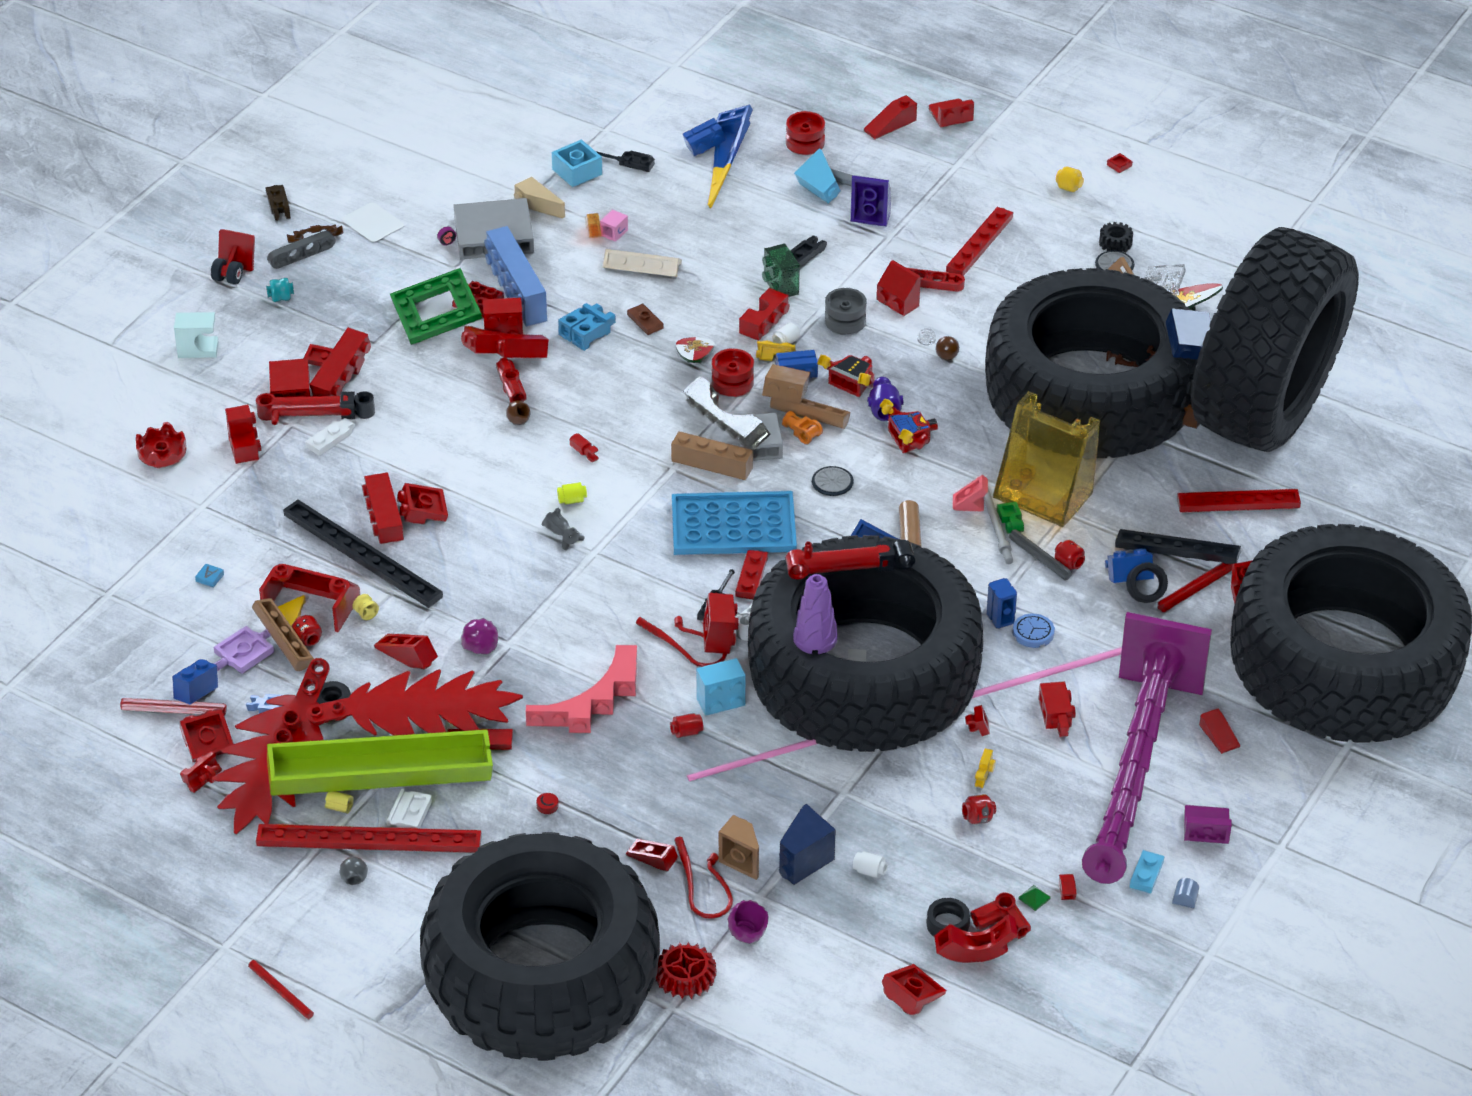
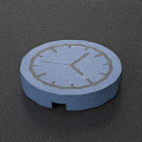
M1032 613L1018 617L1014 622L1012 633L1019 644L1026 647L1039 648L1040 645L1045 644L1046 646L1053 640L1055 627L1049 618L1041 614Z

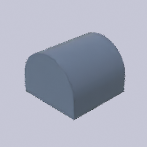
M1190 878L1180 879L1176 885L1172 904L1195 908L1199 893L1198 883Z

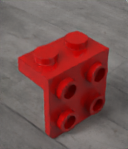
M958 98L929 104L928 109L940 127L973 121L974 102L972 99L962 101V99Z

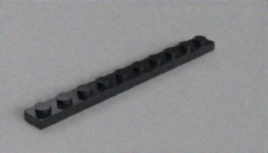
M297 499L283 509L284 516L427 608L443 598V591Z

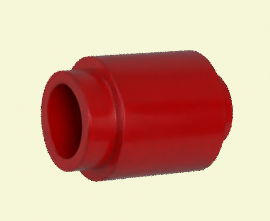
M691 713L673 717V721L670 722L671 733L675 734L677 738L698 734L700 731H703L701 715Z

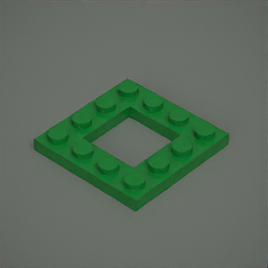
M461 268L390 293L391 300L411 345L483 319ZM450 291L457 309L422 321L415 303Z

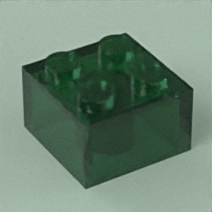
M783 243L764 248V256L762 257L764 265L762 278L764 282H767L769 288L784 293L788 297L799 295L800 265L787 245Z

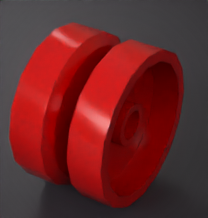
M801 111L791 114L787 118L786 146L789 150L797 154L809 155L814 154L819 148L821 150L824 148L825 120L821 115L810 111Z
M731 348L716 353L712 358V387L721 395L731 397L741 396L751 391L754 386V359L751 354L741 349Z

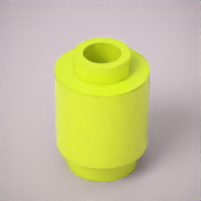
M581 482L561 485V487L557 488L559 504L564 503V505L584 502V498L587 497L586 486H582Z

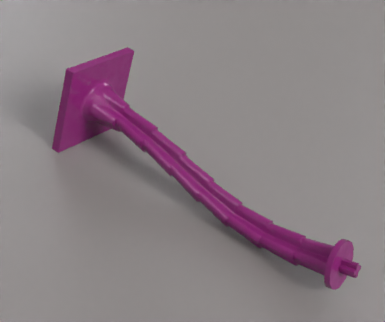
M1130 612L1126 613L1119 678L1141 682L1142 686L1135 702L1136 709L1127 732L1128 739L1119 762L1120 769L1111 791L1112 798L1103 818V826L1097 836V843L1089 846L1082 857L1084 872L1096 882L1111 884L1119 881L1124 876L1127 868V859L1123 854V850L1127 848L1130 828L1134 826L1137 805L1142 798L1145 775L1149 772L1153 744L1157 741L1161 713L1165 711L1168 688L1203 695L1212 629Z

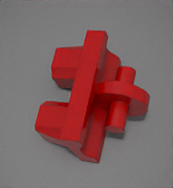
M210 751L206 756L198 757L191 768L183 769L180 772L182 781L188 785L190 792L195 793L207 782H215L212 781V777L221 772L222 768L216 760V754Z

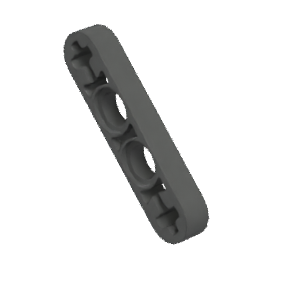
M322 231L271 251L267 256V261L273 268L278 269L332 248L336 239L329 231ZM310 243H313V246L310 249L306 250V247ZM296 249V253L290 256V253Z

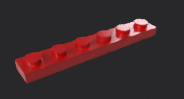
M997 206L946 265V272L964 276L1013 219L1014 212Z
M1298 489L1177 493L1180 512L1294 509L1301 506Z

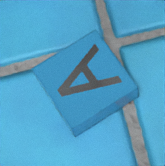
M205 564L195 576V580L198 583L214 588L223 577L224 569Z

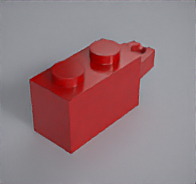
M1065 681L1040 683L1038 700L1045 728H1057L1060 737L1068 736L1069 727L1072 726V718L1076 717L1075 706L1071 705V691L1067 690Z

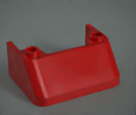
M287 564L274 566L259 588L260 600L272 598L275 601L283 587L336 600L332 611L334 629L338 633L353 610L354 600L360 596V587L351 581Z

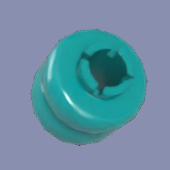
M288 278L271 279L269 281L270 286H266L268 298L271 297L273 302L289 301L291 294H294L293 282L289 283Z

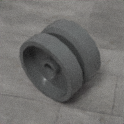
M838 288L829 292L825 297V325L834 333L847 335L862 330L866 325L867 298L865 295L853 288Z

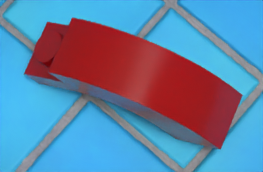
M1009 914L991 928L980 932L963 931L949 924L934 935L936 953L949 960L962 963L989 961L1008 952L1007 943L1017 937L1018 933L1016 920Z

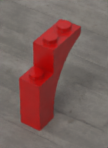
M464 326V332L461 334L463 345L474 353H497L503 358H547L549 339L543 335L501 333L473 326Z

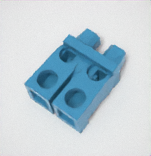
M585 303L582 305V308H578L558 319V335L569 342L572 341V344L585 351L589 348V343L611 333V326L616 323V316L612 312L604 314L602 306L597 303L593 306Z

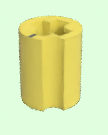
M336 791L328 792L326 795L325 808L346 814L351 811L353 806L352 795Z

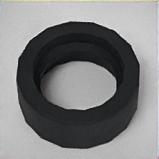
M1150 562L1142 563L1133 568L1128 574L1126 580L1127 591L1138 602H1154L1163 597L1167 591V575L1163 568L1157 564ZM1142 571L1153 572L1158 578V589L1151 595L1142 594L1136 587V577Z
M941 898L929 906L926 924L927 930L932 936L947 926L940 924L935 918L938 915L947 913L958 916L962 921L954 926L968 932L970 927V911L965 903L954 898Z

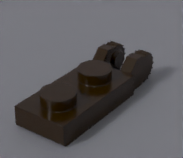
M273 185L265 187L271 214L274 216L275 221L279 220V213H284L286 219H291L284 186Z

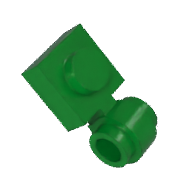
M1017 502L997 504L996 511L1001 522L1005 523L1006 533L1010 534L1012 530H1017L1020 533L1024 532L1022 513Z

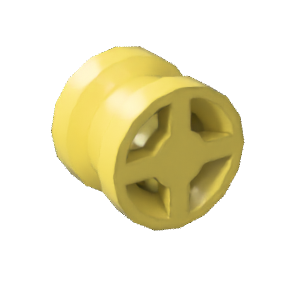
M368 594L358 596L353 602V609L359 613L363 620L374 618L379 611L378 604L372 601Z

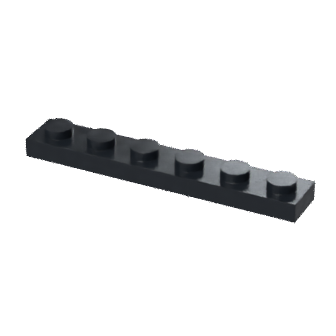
M1125 529L1119 530L1115 540V547L1125 550L1146 549V551L1151 553L1222 562L1225 564L1237 563L1241 553V546Z

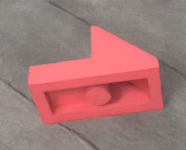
M982 474L953 494V509L955 511H984L983 497L988 493V478Z

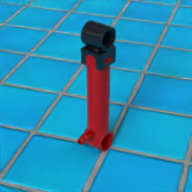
M355 391L341 392V396L275 397L270 393H263L256 397L258 418L265 421L271 420L272 425L278 424L279 416L341 415V419H355L356 414L361 419H368L375 414L374 396L367 391L359 392L356 395Z
M897 540L893 544L891 541L876 542L874 547L813 552L812 543L807 541L804 551L800 549L791 550L785 557L789 576L793 579H803L808 574L878 568L879 572L894 571V563L898 569L905 570L915 564L912 545L908 540Z

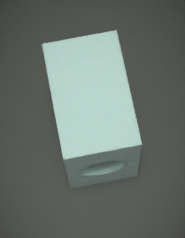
M215 312L176 313L174 333L178 358L217 357L218 337L202 335L214 332Z

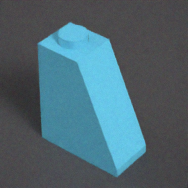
M820 148L794 173L799 184L828 204L841 192Z

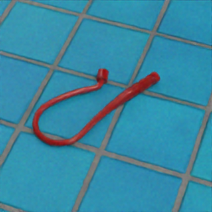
M681 616L674 618L675 627L682 632L703 637L702 632L682 627L683 619ZM642 617L636 620L637 625L672 645L696 666L704 667L723 662L726 659L727 653L724 652L722 657L716 662L700 663L693 659L675 640L661 629L647 622Z
M676 837L674 841L687 877L691 910L703 918L713 919L722 917L731 909L733 897L724 879L712 867L718 861L719 856L716 853H712L707 859V867L725 889L729 899L728 905L719 913L706 914L699 911L694 905L690 858L683 837Z

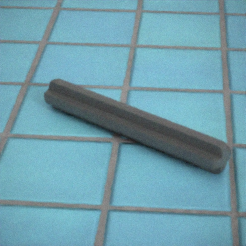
M1012 530L1009 534V538L1062 579L1068 580L1072 576V571L1019 531Z

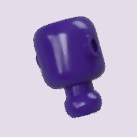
M882 376L874 381L873 388L870 391L869 397H867V402L876 419L888 421L889 415L883 414L882 408L879 406L883 399L890 400L893 403V407L901 411L904 401L903 395L899 394L898 389L891 384V381Z

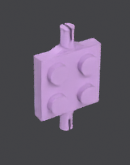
M245 626L214 646V653L221 658L213 663L217 665V671L229 665L242 674L274 653V647L266 641L271 636L267 629L258 633Z

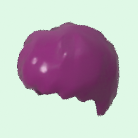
M485 618L471 620L463 628L460 638L462 641L461 645L463 649L472 651L475 654H489L498 645V630L492 621H488Z
M743 900L731 908L727 918L728 929L731 935L736 940L748 944L759 941L768 925V912L756 901Z

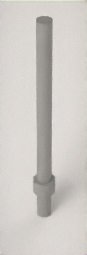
M988 488V493L983 498L999 542L998 548L1006 564L1013 563L1012 548L1009 541L1006 540Z

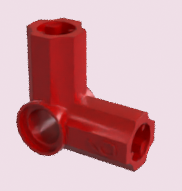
M1000 893L996 896L995 901L970 911L973 924L980 930L999 922L1009 914L1016 920L1018 936L1015 938H1023L1031 931L1030 924L1015 904V897L1010 893Z

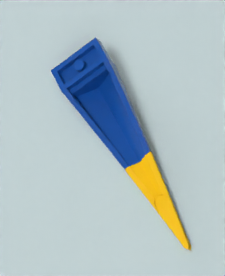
M750 104L721 112L716 119L723 130L726 141L715 146L712 183L708 200L710 209L751 124L749 119L753 109Z

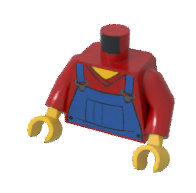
M883 399L879 405L882 408V413L889 415L888 431L902 453L913 449H922L930 442L931 431L938 429L935 418L925 420L919 411L901 412L894 408L893 403L888 399Z

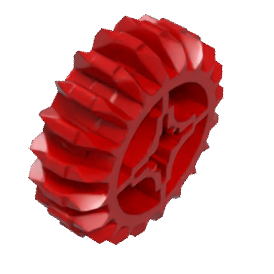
M679 942L676 947L670 944L669 950L663 949L662 954L659 955L658 971L655 979L658 982L659 988H663L665 994L671 992L672 997L680 995L682 999L684 996H689L692 999L694 994L701 996L702 991L708 992L710 986H713L714 979L717 976L716 962L713 959L712 953H707L706 947L700 949L698 943L691 946L689 942L687 945H682Z

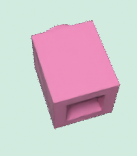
M611 210L600 220V236L615 242L628 231V215Z

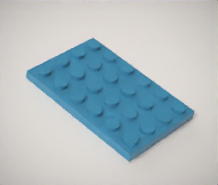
M793 491L672 494L674 555L747 553L748 550L774 553L790 552L797 549Z

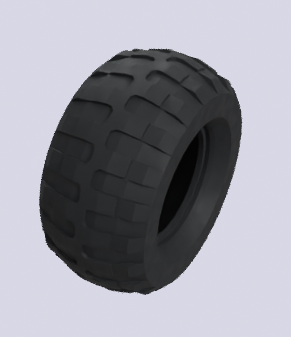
M555 832L527 835L522 833L511 835L509 838L497 842L491 841L478 847L474 854L463 856L452 865L451 873L440 879L435 887L420 928V958L425 984L441 1013H443L451 1027L458 1034L468 1035L477 1047L486 1051H499L503 1053L504 1057L520 1060L523 1057L538 1058V1061L555 1060V1057L568 1054L575 1056L589 1051V1047L596 1043L604 1044L618 1034V1029L621 1025H628L634 1020L648 995V991L652 987L658 971L660 954L658 917L638 875L630 865L622 864L619 856L610 849L597 847L592 844L591 840L578 836L569 837ZM540 924L559 925L575 929L591 942L575 958L546 966L512 964L499 958L490 950L492 944L503 934L521 927Z

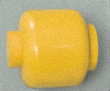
M1065 166L1056 174L1055 180L1060 189L1075 192L1083 186L1084 178L1079 169Z

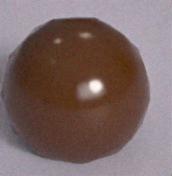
M944 336L936 343L935 350L941 359L951 360L957 356L960 347L954 337Z
M513 401L506 409V417L514 425L525 424L531 415L528 404L523 401Z

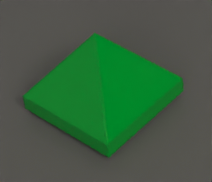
M1035 885L1019 896V900L1035 911L1051 899L1048 894Z

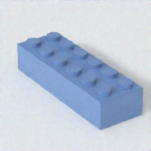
M508 226L486 231L487 239L484 240L488 254H485L486 262L488 265H491L493 275L498 277L499 285L504 288L506 297H521L523 323L527 327L546 322V291Z

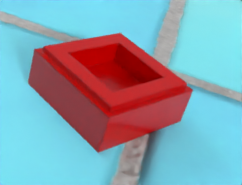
M1121 153L1107 160V165L1118 173L1132 167L1133 163L1132 160Z

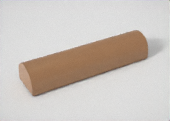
M772 397L770 401V408L786 413L792 411L797 416H806L811 420L814 419L842 429L846 428L851 413L850 411L804 398L801 403Z
M912 500L903 501L899 505L900 540H908L921 546L919 505Z
M272 598L255 600L252 605L253 611L296 671L308 668L314 658Z

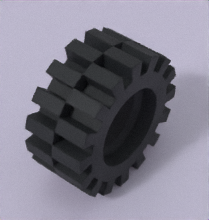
M1109 222L1107 225L1104 224L1103 228L1101 227L1099 245L1103 250L1128 252L1131 249L1133 231L1131 227L1128 228L1127 224L1123 225L1122 222L1119 224L1113 222L1111 224Z

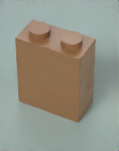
M772 364L765 376L762 396L801 403L807 392L810 372Z

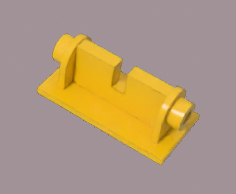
M768 340L757 341L758 350H756V358L773 361L776 353L795 352L796 347L786 342L780 344Z

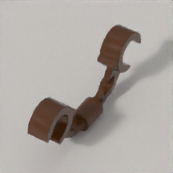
M336 224L331 226L314 225L307 229L293 231L294 235L287 234L288 243L304 239L303 235L307 232L318 233L326 230L333 236L342 235L344 232L343 227L337 228Z

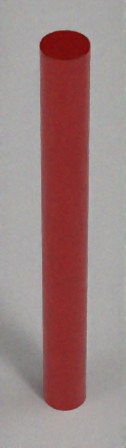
M252 960L249 962L248 967L306 1019L309 1020L313 1017L314 1012L257 961Z

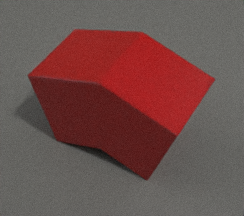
M1059 874L1061 900H1075L1076 884L1073 874Z

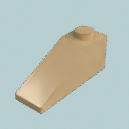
M529 177L514 185V198H527L528 209L565 218V202L533 177Z

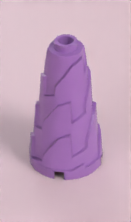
M814 574L806 580L804 596L801 598L800 610H798L796 627L793 633L795 645L803 652L812 654V650H818V654L826 653L834 648L837 643V624L834 618V608H832L831 593L828 589L826 578L819 574Z

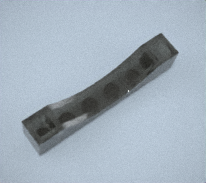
M701 376L683 391L687 397L686 402L692 408L696 407L702 416L706 414V417L713 424L716 422L722 431L727 430V433L733 439L737 438L743 447L748 446L754 451L771 435L763 422L752 414L733 415L720 410L719 395L712 385Z

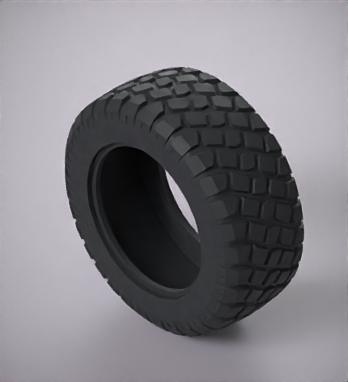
M1286 227L1275 228L1262 236L1254 244L1235 271L1234 278H1231L1225 290L1226 293L1222 296L1217 306V313H1214L1209 325L1210 330L1206 332L1202 344L1203 347L1197 359L1198 364L1195 367L1191 387V406L1194 418L1199 424L1232 442L1264 452H1271L1279 448L1295 434L1296 430L1303 423L1304 418L1307 417L1312 409V405L1316 402L1321 392L1320 389L1323 388L1329 376V371L1332 370L1336 361V354L1340 351L1343 343L1342 339L1346 335L1349 321L1352 317L1359 285V272L1353 255L1326 240Z
M1082 268L1067 269V271H1056L1031 279V281L1025 282L1018 286L1016 290L1011 291L1001 301L990 325L986 345L985 373L987 393L992 408L995 409V413L1000 420L1005 422V425L1013 432L1018 433V436L1028 442H1035L1034 445L1046 450L1052 449V452L1064 455L1072 454L1074 457L1087 458V456L1091 458H1107L1108 456L1116 458L1152 449L1169 440L1184 426L1183 417L1186 413L1184 408L1189 404L1191 405V387L1195 367L1198 364L1197 359L1173 357L1166 327V319L1171 309H1190L1177 296L1164 287L1145 278L1140 279L1139 276L1126 272L1121 273V271L1101 270L1099 268H1086V270ZM1151 345L1153 346L1152 351L1156 352L1153 356L1147 353V349ZM1071 351H1099L1105 353L1111 351L1112 354H1121L1123 358L1131 362L1135 361L1139 367L1119 373L1093 374L1065 368L1048 358Z
M1323 524L1317 525V528L1309 526L1298 529L1297 532L1291 531L1284 534L1279 539H1274L1263 550H1260L1250 563L1240 585L1233 609L1230 635L1231 656L1235 665V671L1239 679L1243 681V686L1249 694L1256 697V701L1264 709L1272 710L1271 714L1283 722L1289 721L1291 726L1299 730H1308L1310 734L1323 738L1329 736L1332 740L1348 742V740H1352L1355 743H1370L1371 740L1374 742L1387 741L1422 729L1429 722H1433L1448 705L1457 689L1467 662L1466 658L1469 654L1472 634V613L1468 597L1455 575L1449 571V568L1444 563L1435 558L1433 554L1423 547H1416V543L1403 537L1398 538L1396 534L1384 530L1376 531L1375 528L1361 525L1355 527L1353 524H1338V526ZM1324 610L1359 614L1373 619L1390 629L1405 646L1391 652L1379 654H1362L1341 650L1327 645L1310 635L1296 621V618L1311 612Z
M857 535L842 536V539L831 538L822 540V543H813L812 547L813 552L874 547L876 542L891 541L893 544L900 539L890 537L879 538V536L863 535V537H858ZM911 543L915 564L909 569H898L894 563V571L879 572L878 568L815 573L825 577L827 580L837 626L849 623L882 624L907 633L921 644L912 652L895 659L861 662L842 659L827 652L818 654V650H812V654L803 652L795 645L793 633L796 627L798 610H800L801 598L804 596L806 580L814 574H808L803 579H793L789 576L786 560L779 561L760 582V586L754 595L749 618V666L753 685L763 706H766L767 711L775 719L780 720V724L790 731H797V735L807 740L814 739L817 744L827 747L834 745L837 749L853 751V749H858L859 752H875V749L880 751L897 749V746L902 748L917 744L918 741H925L937 735V732H942L954 720H957L969 705L977 686L982 663L983 622L981 608L976 592L962 572L945 558L939 557V554Z

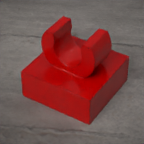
M982 705L975 706L974 715L965 716L966 725L969 726L970 732H975L979 729L981 736L989 735V721Z

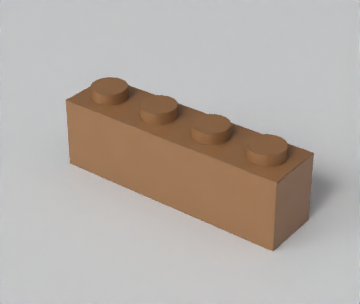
M678 431L671 443V461L746 480L753 469V450Z

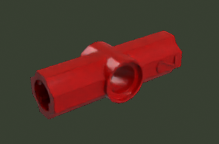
M500 358L496 363V369L503 384V391L507 393L510 403L513 401L524 402L527 400V396L520 381L519 371L515 369L512 360Z

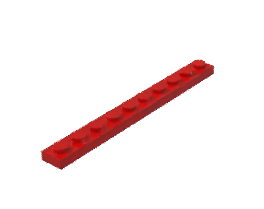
M259 824L256 846L475 853L478 847L481 846L482 832L481 830Z

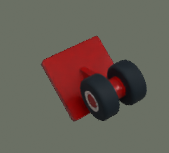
M220 229L218 258L212 263L211 278L215 281H223L226 277L228 283L236 285L242 278L243 270L253 271L255 236Z

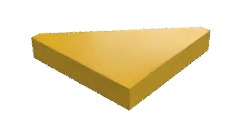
M302 595L277 606L291 626L295 619L301 615L302 607L306 602L305 596Z

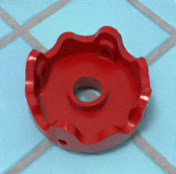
M164 422L160 428L148 427L143 437L141 434H136L137 456L148 466L155 468L167 467L179 462L186 454L185 435L183 431L176 432L170 422Z

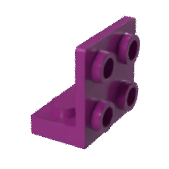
M1185 805L1184 841L1229 844L1232 819H1229V808Z

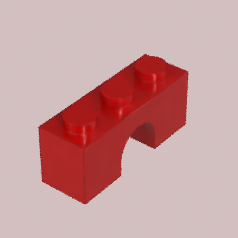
M768 288L759 297V311L749 308L739 318V333L759 341L789 311L788 295Z

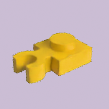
M984 749L979 769L975 775V787L983 788L989 772L993 773L996 760L993 759V750Z

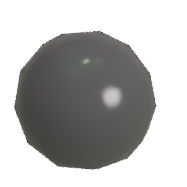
M349 857L344 860L339 870L341 879L350 885L363 882L368 872L366 863L357 857Z

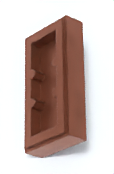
M643 303L627 310V315L647 335L664 329V323Z

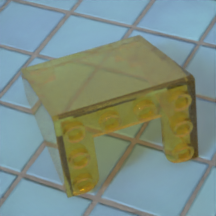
M1028 391L1017 403L993 498L1004 503L1017 502L1019 509L1064 527L1093 494L1100 420L1090 417L1087 425H1080L1081 420L1076 419L1073 424L1041 412V404L1037 403L1035 405L1037 394Z

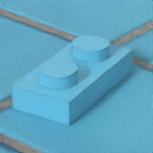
M1143 850L1131 878L1130 888L1152 893L1164 863V856Z

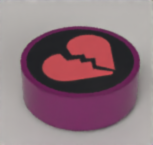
M447 226L439 230L437 239L442 245L447 246L455 241L457 235L452 227Z

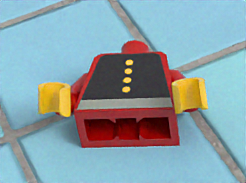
M820 355L817 364L829 370L828 384L857 397H860L866 388H873L875 374L872 372L873 366L870 357L864 356L860 359L853 355H848L842 360L833 362L830 361V357Z

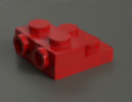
M404 483L402 490H399L397 502L401 503L400 516H404L405 522L425 524L426 519L446 522L448 511L443 489Z
M211 709L202 715H190L180 721V730L185 745L188 747L192 762H195L200 756H206L210 751L214 752L216 756L224 754L222 749L234 744L222 709Z

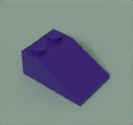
M852 175L850 222L887 227L891 214L889 180Z

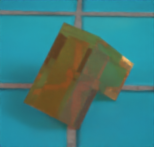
M587 214L585 216V223L589 238L601 237L599 214Z

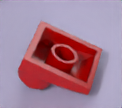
M915 964L884 974L882 979L883 992L886 997L910 1015L919 1014L924 1005L945 995L947 991Z

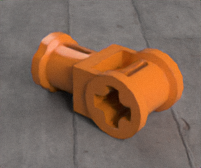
M792 411L787 412L782 420V425L794 430V436L804 444H809L812 438L823 433V428L817 420H811L806 416L801 419Z

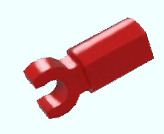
M576 433L570 437V446L581 455H586L590 462L599 459L595 455L598 452V448L594 445L592 446L582 435Z

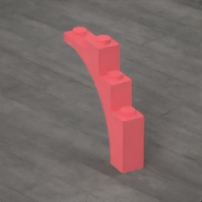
M616 645L615 655L608 671L594 686L580 695L550 705H526V726L569 727V733H591L592 714L613 715L614 696H636L637 645Z

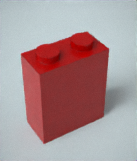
M308 358L269 361L270 394L275 397L311 396Z

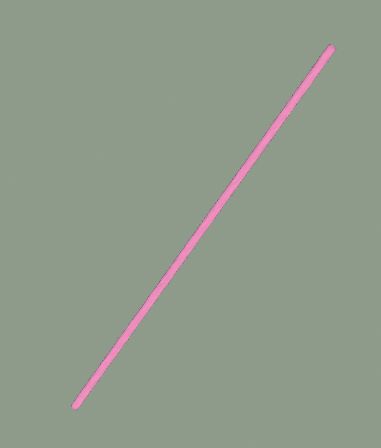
M1122 647L975 690L972 698L1121 655ZM814 739L805 740L687 775V778L690 782L817 743Z

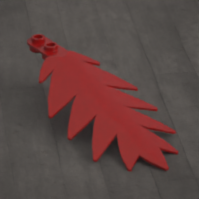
M315 658L310 662L296 695L286 694L266 701L267 704L279 705L281 707L254 715L235 725L236 729L266 735L254 737L222 749V753L254 759L231 767L212 777V781L245 783L228 794L217 806L218 809H235L234 834H238L256 815L265 824H269L272 813V796L270 794L267 766V744L324 740L319 725L312 724L307 719L306 713L310 707L319 704L317 699L330 671L329 663L326 660ZM317 667L323 668L320 672L315 671ZM309 686L315 687L312 691L307 690ZM295 794L277 795L290 806L296 807Z
M438 669L420 679L405 691L411 674L410 671H406L388 679L369 692L371 683L367 682L353 691L349 698L313 705L308 709L306 716L314 725H322L329 720L340 721L348 716H352L359 726L374 736L377 735V732L371 721L393 736L415 734L409 719L427 733L446 732L440 717L462 731L479 730L469 713L491 721L508 723V718L499 708L523 699V695L498 691L497 689L503 683L502 680L486 682L466 689L475 674L473 670L454 678L436 689L441 675V670Z

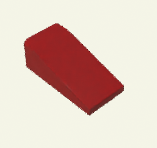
M1219 708L1200 715L1199 726L1221 754L1240 747V743Z
M636 839L626 852L627 856L663 871H669L678 858L674 845Z

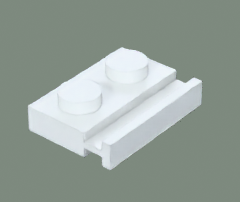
M401 789L387 819V826L420 828L432 803V795L410 791L409 793L405 792V789Z

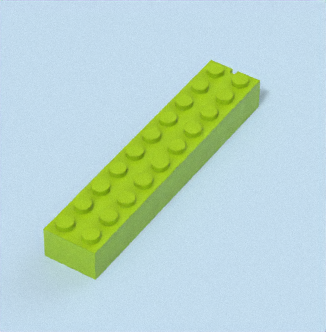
M488 730L267 744V766L271 796L491 781L493 770Z

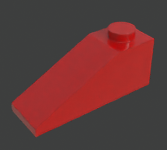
M907 95L893 100L864 128V132L877 139L917 121V103Z
M387 633L374 644L375 649L410 668L426 669L438 657L428 635Z

